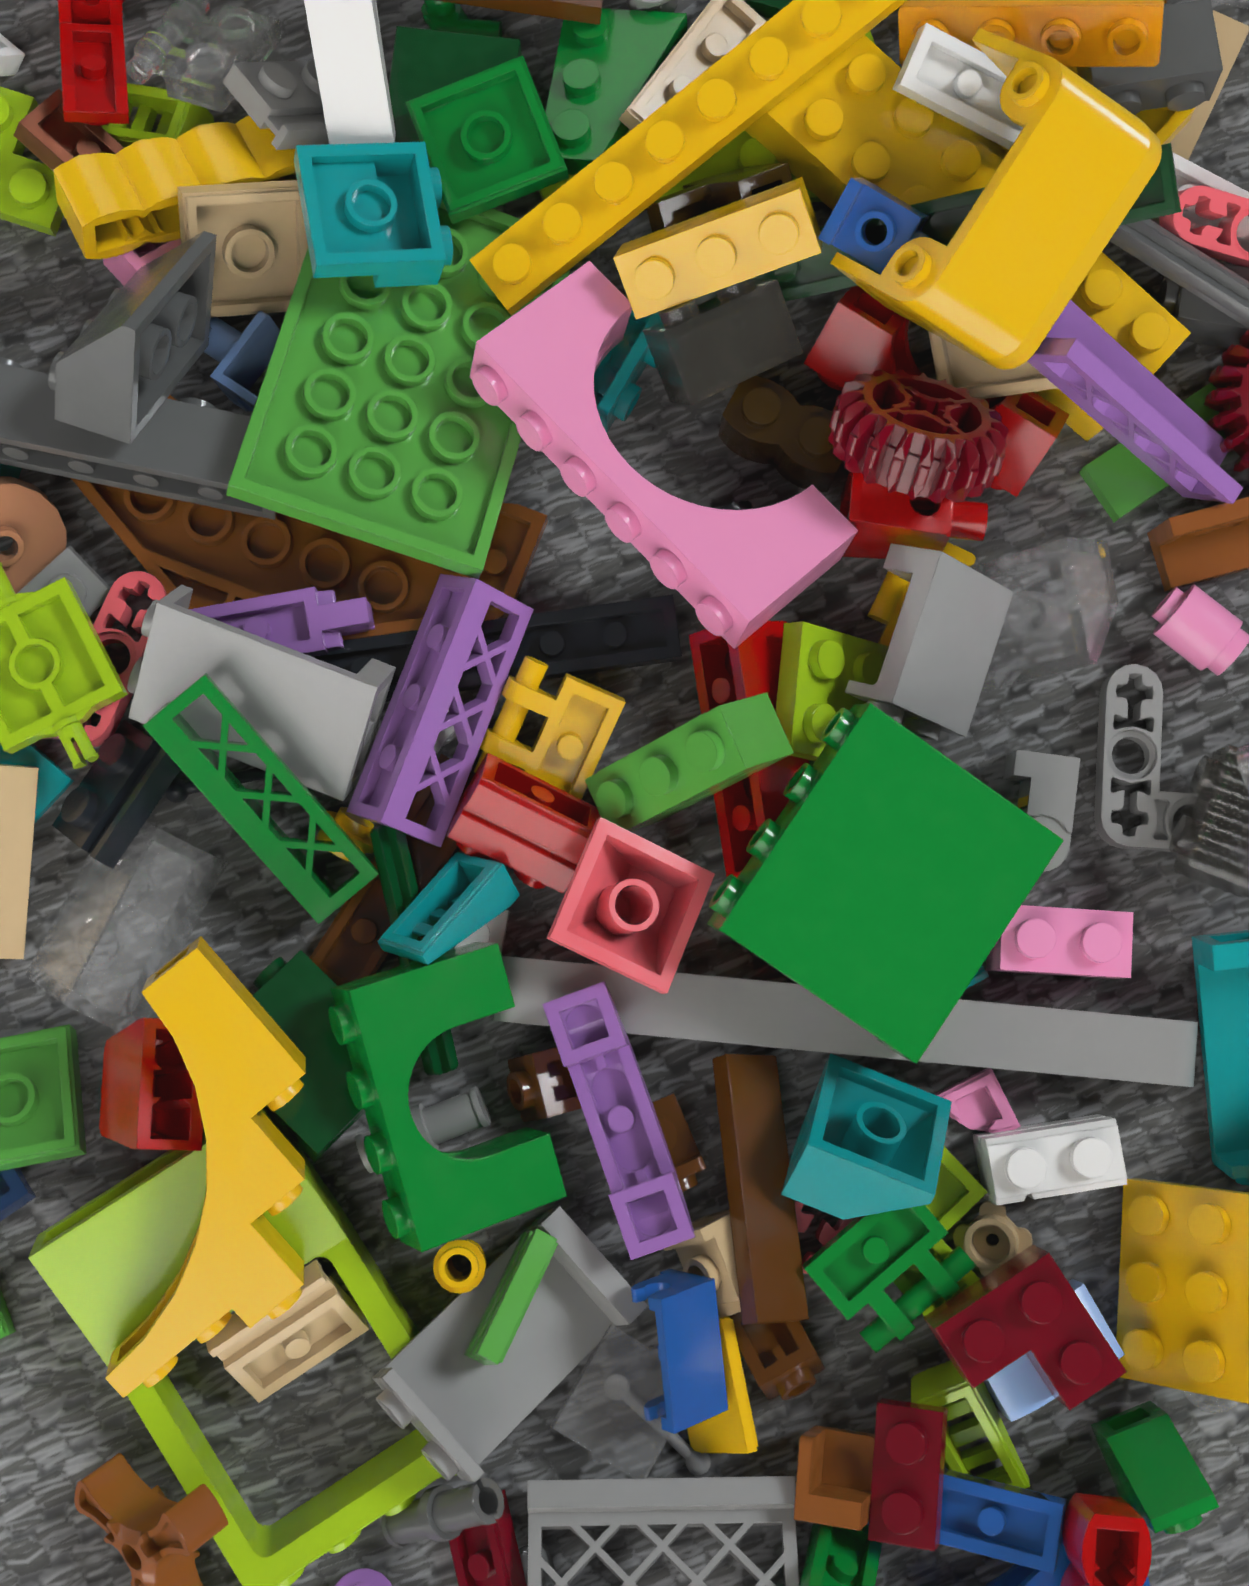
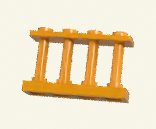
M908 0L899 7L898 11L899 61L903 65L918 28L928 23L981 52L983 51L972 41L979 28L1049 55L1066 67H1155L1160 62L1164 4L1167 3V0Z

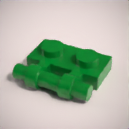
M925 1205L856 1217L803 1263L802 1266L847 1320L851 1319L867 1304L874 1309L878 1316L859 1333L877 1353L894 1337L897 1336L901 1341L916 1328L912 1322L941 1296L947 1301L961 1288L957 1282L975 1268L976 1264L960 1246H957L940 1262L936 1260L929 1250L949 1232ZM914 1264L924 1276L896 1301H893L884 1289Z

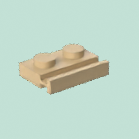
M317 1260L304 1267V1285L300 1287L302 1294L296 1303L284 1314L276 1319H271L266 1315L252 1328H249L234 1313L226 1326L206 1342L208 1353L213 1358L217 1356L223 1362L224 1369L258 1403L369 1330L361 1309L331 1276L328 1277L323 1272L322 1266Z

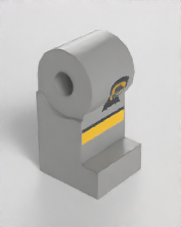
M1015 750L1006 754L1003 779L1020 781L1018 808L1064 840L1043 872L1051 871L1062 864L1067 858L1070 849L1080 758Z

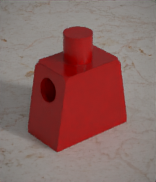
M849 471L841 494L839 512L858 532L842 557L886 559L891 543L943 551L950 538L983 541L988 521V504L973 501L953 502L947 498H944L941 503H934L926 497L918 496L911 500L908 494L898 491L888 493L887 487L878 483L867 484L862 473Z
M140 1018L106 1041L101 1085L100 1134L131 1149L202 1151L203 1122L197 1094L174 1038L160 1018Z

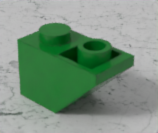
M1147 1401L1091 1424L1119 1497H1122L1144 1518L1147 1526L1155 1534L1160 1531L1166 1534L1188 1531L1202 1522V1514L1219 1508L1214 1493L1168 1413L1152 1401Z

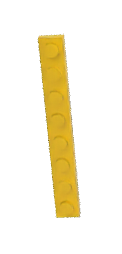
M793 0L469 261L512 316L908 0Z

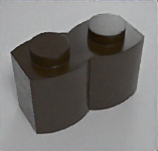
M751 375L742 377L722 414L718 434L731 451L742 458L756 463L773 464L777 471L792 484L803 489H807L813 484L820 492H828L844 462L832 454L833 445L828 441L831 430L829 427L832 416L831 411L813 405H799L788 390L772 380Z

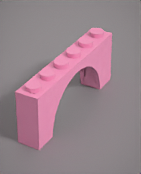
M588 261L478 340L475 345L470 378L480 397L489 405L498 406L516 424L517 431L523 441L531 449L542 451L560 469L561 476L566 485L575 494L581 497L586 496L605 516L606 523L613 534L625 543L631 542L650 562V567L656 578L667 588L676 589L695 608L696 615L701 624L713 635L722 636L735 649L841 560L858 530L813 484L788 500L771 506L746 510H725L704 507L672 496L650 483L635 471L619 454L602 425L594 395V373L611 349L623 340L632 308L629 300L591 261Z

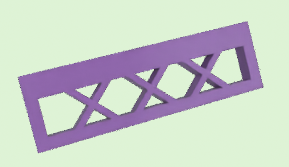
M1070 300L1037 351L1027 362L1182 497L1234 504L1243 487L1220 467L1228 453H1223L1220 448V443L1224 438Z
M440 574L347 812L391 827L438 847L442 846L534 609L476 578ZM489 605H492L509 615L499 640L487 645L481 626ZM477 666L482 684L477 697L463 705L458 684L465 670ZM453 725L458 740L457 748L453 758L439 765L434 745L440 731ZM430 785L435 804L425 827L406 819L416 792Z

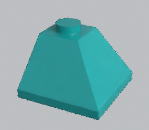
M830 1053L795 1142L781 1195L843 1220L930 1204L936 1194L952 1101Z

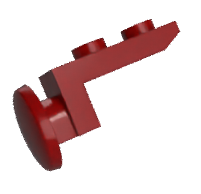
M57 0L64 122H79L95 126L108 123L129 124L122 3L125 0Z

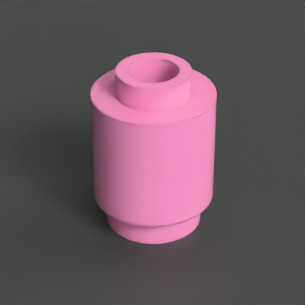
M1195 584L1185 593L1179 588L1174 587L1151 615V617L1159 622L1153 632L1157 638L1200 671L1208 668L1217 676L1222 674L1236 660L1249 643V634L1240 628L1243 621Z

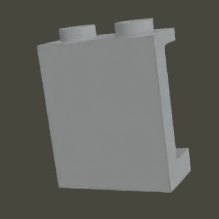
M891 543L883 568L910 582L878 681L874 685L849 680L845 693L866 703L873 704L900 724L902 719H904L902 726L918 737L938 741L941 731L966 737L1014 592L942 551Z

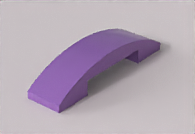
M600 982L542 1004L563 1066L569 1070L611 1191V1194L608 1196L630 1259L634 1260L696 1237L658 1117L606 982Z

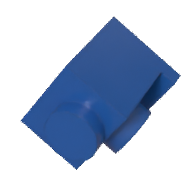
M863 177L850 178L818 239L828 245H833L881 274L891 257L903 244L919 237L929 238L927 234L922 232L929 216ZM873 218L881 219L887 227V236L879 245L871 243L865 234L866 226Z

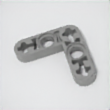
M1131 664L1125 665L1108 675L1102 683L1099 694L1094 809L1095 827L1101 839L1110 846L1122 849L1249 857V834L1246 832L1221 833L1223 844L1217 843L1222 821L1236 822L1249 818V797L1160 791L1163 688L1157 674L1146 666ZM1129 678L1134 679L1136 690L1145 691L1146 699L1135 704L1133 708V723L1145 721L1146 730L1134 726L1117 730L1113 727L1114 721L1122 722L1128 718L1127 699L1117 697L1116 689L1126 685ZM1119 740H1132L1142 748L1145 760L1139 772L1127 774L1115 766L1112 751ZM1111 782L1122 786L1143 783L1144 785L1143 792L1136 791L1130 794V813L1140 815L1141 824L1140 826L1130 828L1128 836L1123 835L1122 825L1112 823L1111 813L1123 809L1125 790L1111 792ZM1182 806L1194 807L1204 818L1205 827L1203 834L1195 841L1182 839L1174 830L1173 817L1178 808ZM1218 807L1225 809L1222 818Z

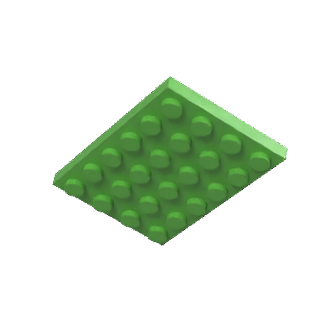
M442 200L440 207H437L440 226L448 225L450 228L453 242V258L451 265H444L438 285L375 288L373 275L313 278L309 249H307L228 483L226 495L479 579L484 569L521 436L517 431L516 424L498 406H491L480 397L470 378L476 342L512 316L469 260L520 219L501 211L490 209L452 224ZM568 270L565 274H563L560 278H558L540 294L534 297L521 309L526 307L528 304L533 302L535 299H537L542 294L547 292L549 289L554 287L556 284L561 282L563 279L568 277L570 270Z

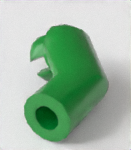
M424 0V4L421 7L424 22L430 30L502 37L503 35L501 21L469 19L460 4Z

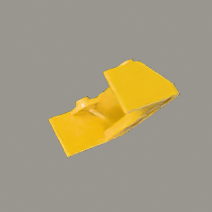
M979 28L972 41L1007 77L1000 93L1001 108L1011 121L1024 128L947 246L927 237L912 239L903 244L894 253L881 275L839 252L836 253L830 264L886 308L997 369L1008 370L1024 364L1037 351L1157 170L1162 156V147L1158 137L1141 119L1055 58Z

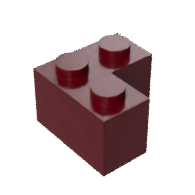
M1031 1245L923 1317L960 1376L972 1388H975L1026 1354L1052 1396L1067 1409L1071 1410L1127 1372L1050 1253L1035 1245Z

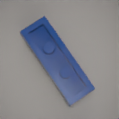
M944 1469L939 1544L1054 1574L1058 1564L1067 1499Z

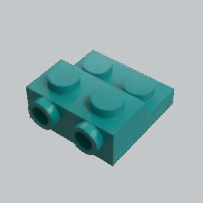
M425 142L296 145L293 160L313 278L373 275L375 288L438 285L444 265H451L453 242L449 226H440L437 207H440L442 201L441 176L437 167L430 168Z

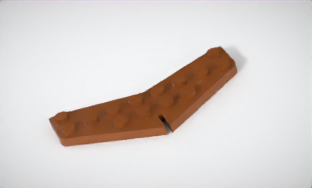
M171 395L168 396V399L176 400ZM71 478L147 572L160 581L167 595L181 584L193 589L188 609L315 587L318 591L334 590L336 602L366 597L367 601L371 603L375 629L342 636L343 640L419 630L440 574L469 577L277 513L276 519L273 520ZM502 503L484 569L478 580L517 600L548 523L547 515L519 504ZM489 605L484 621L507 618L509 614Z

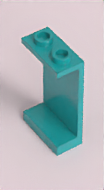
M1249 930L1191 936L1212 1162L1230 1178L1235 1179L1236 1183L1249 1186Z

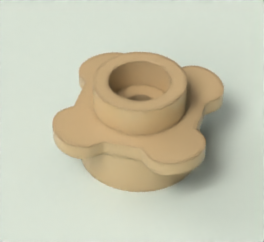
M991 1201L983 1202L979 1209V1215L969 1224L958 1225L953 1234L955 1246H960L984 1276L1030 1247L1033 1243L1029 1230L1017 1227L1006 1215L1005 1205H995ZM987 1235H997L999 1242L996 1245L989 1244Z

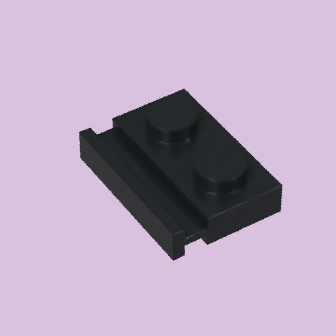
M125 720L122 721L116 732L102 744L98 752L99 758L94 762L80 785L66 797L60 814L52 824L53 827L78 847L88 852L93 859L111 869L115 868L181 770L153 738Z

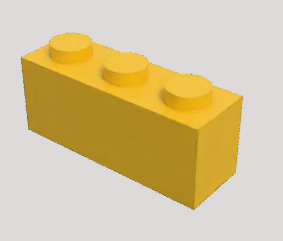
M803 177L623 243L613 259L637 320L820 254L823 241L818 239L821 232Z

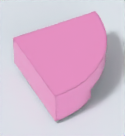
M986 1068L934 1094L952 1101L949 1118L971 1130L995 1133L1021 1127L992 1068Z

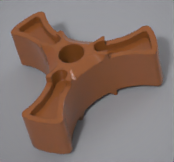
M118 1453L80 1480L75 1489L74 1501L77 1511L92 1519L108 1534L105 1536L104 1541L113 1545L121 1553L131 1571V1586H203L195 1564V1559L200 1556L198 1548L228 1525L224 1511L205 1484L198 1486L179 1502L169 1500L162 1492L160 1486L156 1485L151 1489L135 1473L125 1457Z

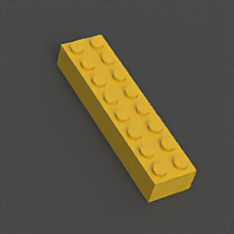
M865 35L744 130L775 155L778 162H788L790 172L797 179L803 177L805 186L832 211L850 178L863 177L905 203L913 205L984 188L1002 162L993 151L966 127L892 90L901 67ZM1103 252L1070 299L1153 375L1191 334L1186 327ZM1058 388L1035 391L1039 396L1070 414L1065 423L1085 441L1088 442L1103 429L1100 424Z

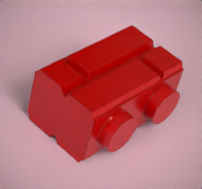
M488 753L485 755L471 783H469L458 802L447 837L456 841L459 849L466 855L484 859L491 858L513 869L517 878L530 887L542 889L548 886L560 893H564L569 886L596 819L600 818L597 807Z

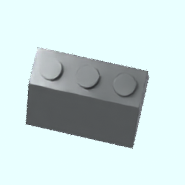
M203 231L141 267L122 289L116 288L113 291L107 306L95 319H88L85 322L79 337L67 351L57 353L51 364L48 376L49 388L55 391V420L128 444L134 441L209 346L216 234Z

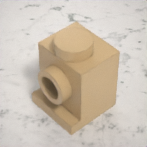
M725 1210L708 1214L692 1222L696 1237L664 1248V1250L676 1249L683 1272L715 1279L719 1317H726L741 1312L730 1211Z

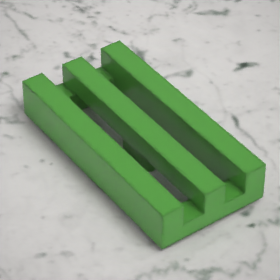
M538 1228L522 1233L464 1353L465 1356L483 1365H498L503 1362L558 1246L555 1237Z

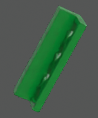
M207 673L174 700L165 704L143 725L147 732L318 924L379 875L377 868ZM202 694L222 714L220 740L202 739L180 714L181 711ZM230 725L245 742L228 741ZM212 750H219V758ZM228 751L257 754L266 765L264 790L246 789L226 767ZM273 774L289 792L272 791ZM256 800H263V808ZM271 801L299 803L310 815L308 839L289 838L270 817ZM316 823L332 841L315 840ZM299 849L307 850V855L305 856ZM314 850L342 852L358 871L337 889H334L313 866Z

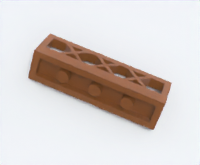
M1249 497L1235 500L1234 504L1223 503L1168 518L1147 533L1165 592L1172 590L1174 587L1181 588L1249 569Z

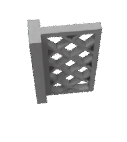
M795 1476L527 1480L528 1586H542V1571L554 1582V1586H569L571 1581L595 1555L623 1583L621 1586H638L636 1584L638 1580L662 1554L690 1582L688 1586H707L704 1583L705 1579L728 1554L758 1582L755 1586H776L771 1580L782 1567L784 1586H799L796 1520H794ZM741 1526L730 1539L718 1528ZM753 1526H781L782 1555L764 1574L736 1545ZM686 1527H703L722 1546L698 1575L669 1548ZM620 1528H637L656 1547L630 1576L602 1549ZM651 1528L673 1529L662 1540ZM571 1529L589 1548L562 1578L542 1558V1530ZM584 1529L606 1530L594 1541Z

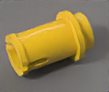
M456 1239L447 1242L434 1257L433 1271L435 1279L442 1288L451 1293L462 1294L472 1291L480 1284L485 1275L486 1257L484 1250L477 1242L471 1239ZM460 1254L467 1257L471 1263V1272L463 1276L462 1272L456 1270L452 1262L453 1255Z

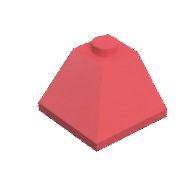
M600 817L596 819L546 939L661 994H667L715 873Z

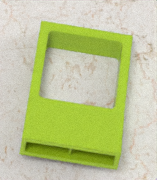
M264 1107L262 1111L305 1159V1180L300 1183L303 1187L301 1194L292 1204L275 1216H271L268 1211L263 1213V1215L304 1260V1265L317 1257L329 1259L392 1359L419 1331L343 1209L303 1151L296 1145L297 1142L288 1129ZM204 1128L202 1151L169 1150L36 1237L28 1259L107 1367L112 1352L151 1314L179 1273L198 1229L206 1195V1136ZM168 1375L150 1388L141 1383L127 1395L186 1494L188 1495L201 1484H205L220 1504L228 1520V1525L213 1536L242 1586H290L301 1576L307 1565L327 1552L335 1554L343 1551L358 1538L363 1528L384 1514L386 1516H394L402 1512L414 1501L419 1491L440 1477L445 1479L421 1452V1449L428 1441L416 1429L275 1523L262 1525L253 1517Z

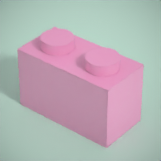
M1021 905L987 956L986 971L1106 979L1131 978L1134 912Z

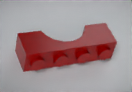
M858 285L851 287L838 301L804 362L806 366L817 372L818 377L826 385L843 391L845 383L854 381L856 375L865 373L872 375L875 370H884L894 374L896 370L902 369L910 375L920 376L922 374L915 364L909 348V320L883 306ZM1035 392L985 399L989 403V409L996 410L1002 416V423L1009 429L1006 438L1005 459L999 475L994 477L991 488L1005 490L1015 497L1018 496L1040 464L1070 415Z

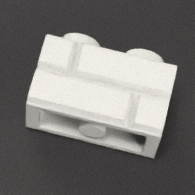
M1096 1114L1021 1126L1014 1130L973 1134L980 1183L988 1192L983 1198L995 1205L1025 1201L1026 1195L1035 1200L1127 1185V1174L1116 1119Z

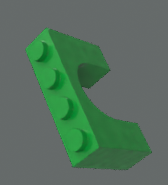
M473 942L447 951L429 965L414 961L330 988L335 1005L330 1006L328 1009L329 1022L337 1042L341 1046L346 1044L353 1070L346 1073L347 1087L358 1110L364 1109L371 1134L364 1137V1147L373 1171L377 1175L382 1174L388 1199L382 1201V1212L387 1228L394 1239L400 1238L402 1243L420 1252H424L567 1196L550 1133L523 1127L466 1149L442 1152L435 1149L423 1138L410 1112L408 1098L410 1077L414 1065L425 1047L433 1039L449 1029L515 1007L498 943Z

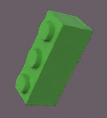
M766 692L719 705L601 769L596 774L585 779V782L600 817L632 832L658 823L786 758L794 752Z

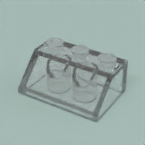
M146 820L114 869L93 859L90 854L88 855L25 976L66 1006L118 1032L140 1018H148L153 1008L141 993L147 978L185 948L229 862Z

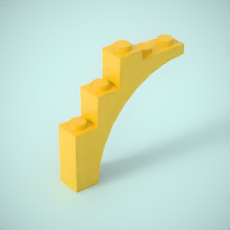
M199 936L147 978L141 992L173 1036L195 1086L206 1136V1195L200 1224L179 1273L151 1314L111 1354L105 1379L123 1398L141 1383L150 1388L161 1381L178 1362L176 1355L192 1341L197 1339L200 1344H203L217 1335L231 1319L232 1314L229 1312L231 1309L235 1311L249 1328H252L266 1315L271 1319H276L289 1310L301 1296L302 1289L300 1287L304 1285V1260L266 1219L263 1213L268 1211L271 1216H275L292 1204L301 1194L303 1187L300 1183L305 1180V1159L265 1115L262 1109L267 1105L271 1111H276L288 1103L302 1089L304 1083L299 1078L306 1074V1057L202 936Z

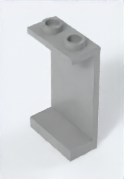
M182 584L161 600H154L144 616L141 628L142 635L148 637L144 655L135 663L128 680L127 690L129 693L134 694L128 718L145 724L154 713L168 702L174 700L207 673L305 787L344 801L357 785L366 764L396 667L372 658L355 674L188 609L193 589ZM202 694L181 711L180 714L202 739L220 740L222 714ZM230 725L228 741L245 742ZM228 751L227 756L266 771V765L256 753Z
M560 1206L544 1211L524 1231L527 1233L538 1228L555 1237L558 1246L502 1363L498 1365H483L465 1356L464 1353L521 1235L486 1267L485 1275L477 1287L472 1291L458 1294L372 1377L383 1390L376 1397L378 1404L402 1429L410 1422L428 1441L421 1449V1452L430 1464L448 1481L457 1474L461 1480L475 1483L485 1473L479 1464L615 1326L630 1325L648 1306L644 1301L632 1302L631 1286Z

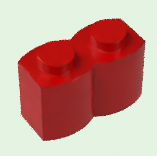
M1075 1493L1067 1506L1063 1522V1541L1070 1564L1062 1577L1060 1586H1143L1149 1573L1152 1557L1151 1537L1144 1518L1122 1497Z

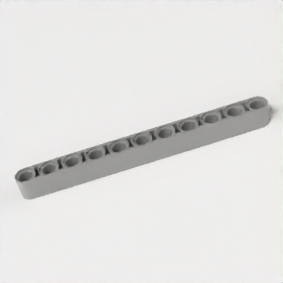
M502 956L515 1007L493 1014V1021L550 1026L542 1004L605 981L626 1034L908 1060L879 1042L878 1038L798 984L676 972L668 993L661 994L603 965ZM959 999L919 1061L1194 1087L1198 1022Z

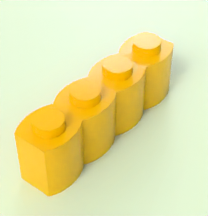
M249 115L235 124L229 122L201 124L183 133L176 139L169 137L141 139L123 148L116 154H83L59 165L53 170L57 203L86 259L116 257L140 247L145 242L162 243L181 239L177 187L297 180L293 160L295 149L276 150L272 145V141L275 138L274 133L270 128L260 129Z

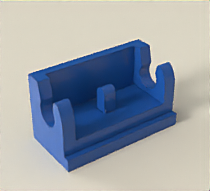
M669 1268L661 1271L658 1276L633 1285L631 1287L632 1302L637 1303L648 1299L649 1310L655 1311L659 1344L657 1346L658 1358L661 1363L664 1391L663 1395L648 1401L644 1405L645 1420L651 1421L661 1416L662 1430L676 1434L727 1411L728 1401L715 1279Z

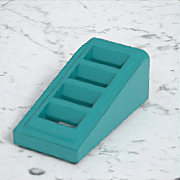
M456 852L377 942L385 952L429 965L509 908L520 896L503 863ZM420 936H424L421 941L415 940Z

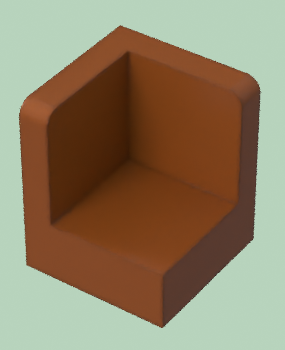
M815 1425L800 1436L794 1520L857 1531L862 1530L869 1522L875 1434Z

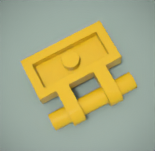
M525 656L516 677L509 676L501 695L506 700L493 729L487 728L480 746V749L483 751L474 772L476 773L485 755L490 753L582 799L587 789L585 779L593 775L624 708L625 699L568 673L565 674L556 696L539 688L548 665L533 657ZM529 710L546 717L533 747L516 740Z

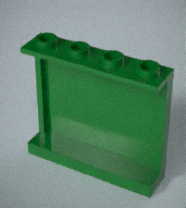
M855 704L850 710L844 707L841 708L829 721L820 738L827 745L812 766L804 763L793 775L783 793L789 801L774 822L770 818L766 819L754 833L746 848V851L752 857L738 878L730 874L720 884L709 903V908L715 912L707 924L724 933L878 1038L879 1042L917 1064L1064 840L873 704Z

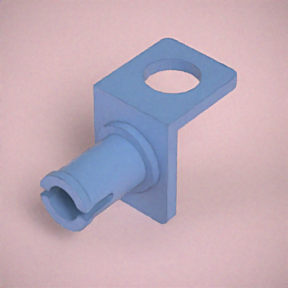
M259 311L243 333L218 317L211 318L209 346L204 351V353L220 362L210 375L212 380L230 401L246 412L253 411L258 397L249 390L268 366L280 332L272 318L263 311Z

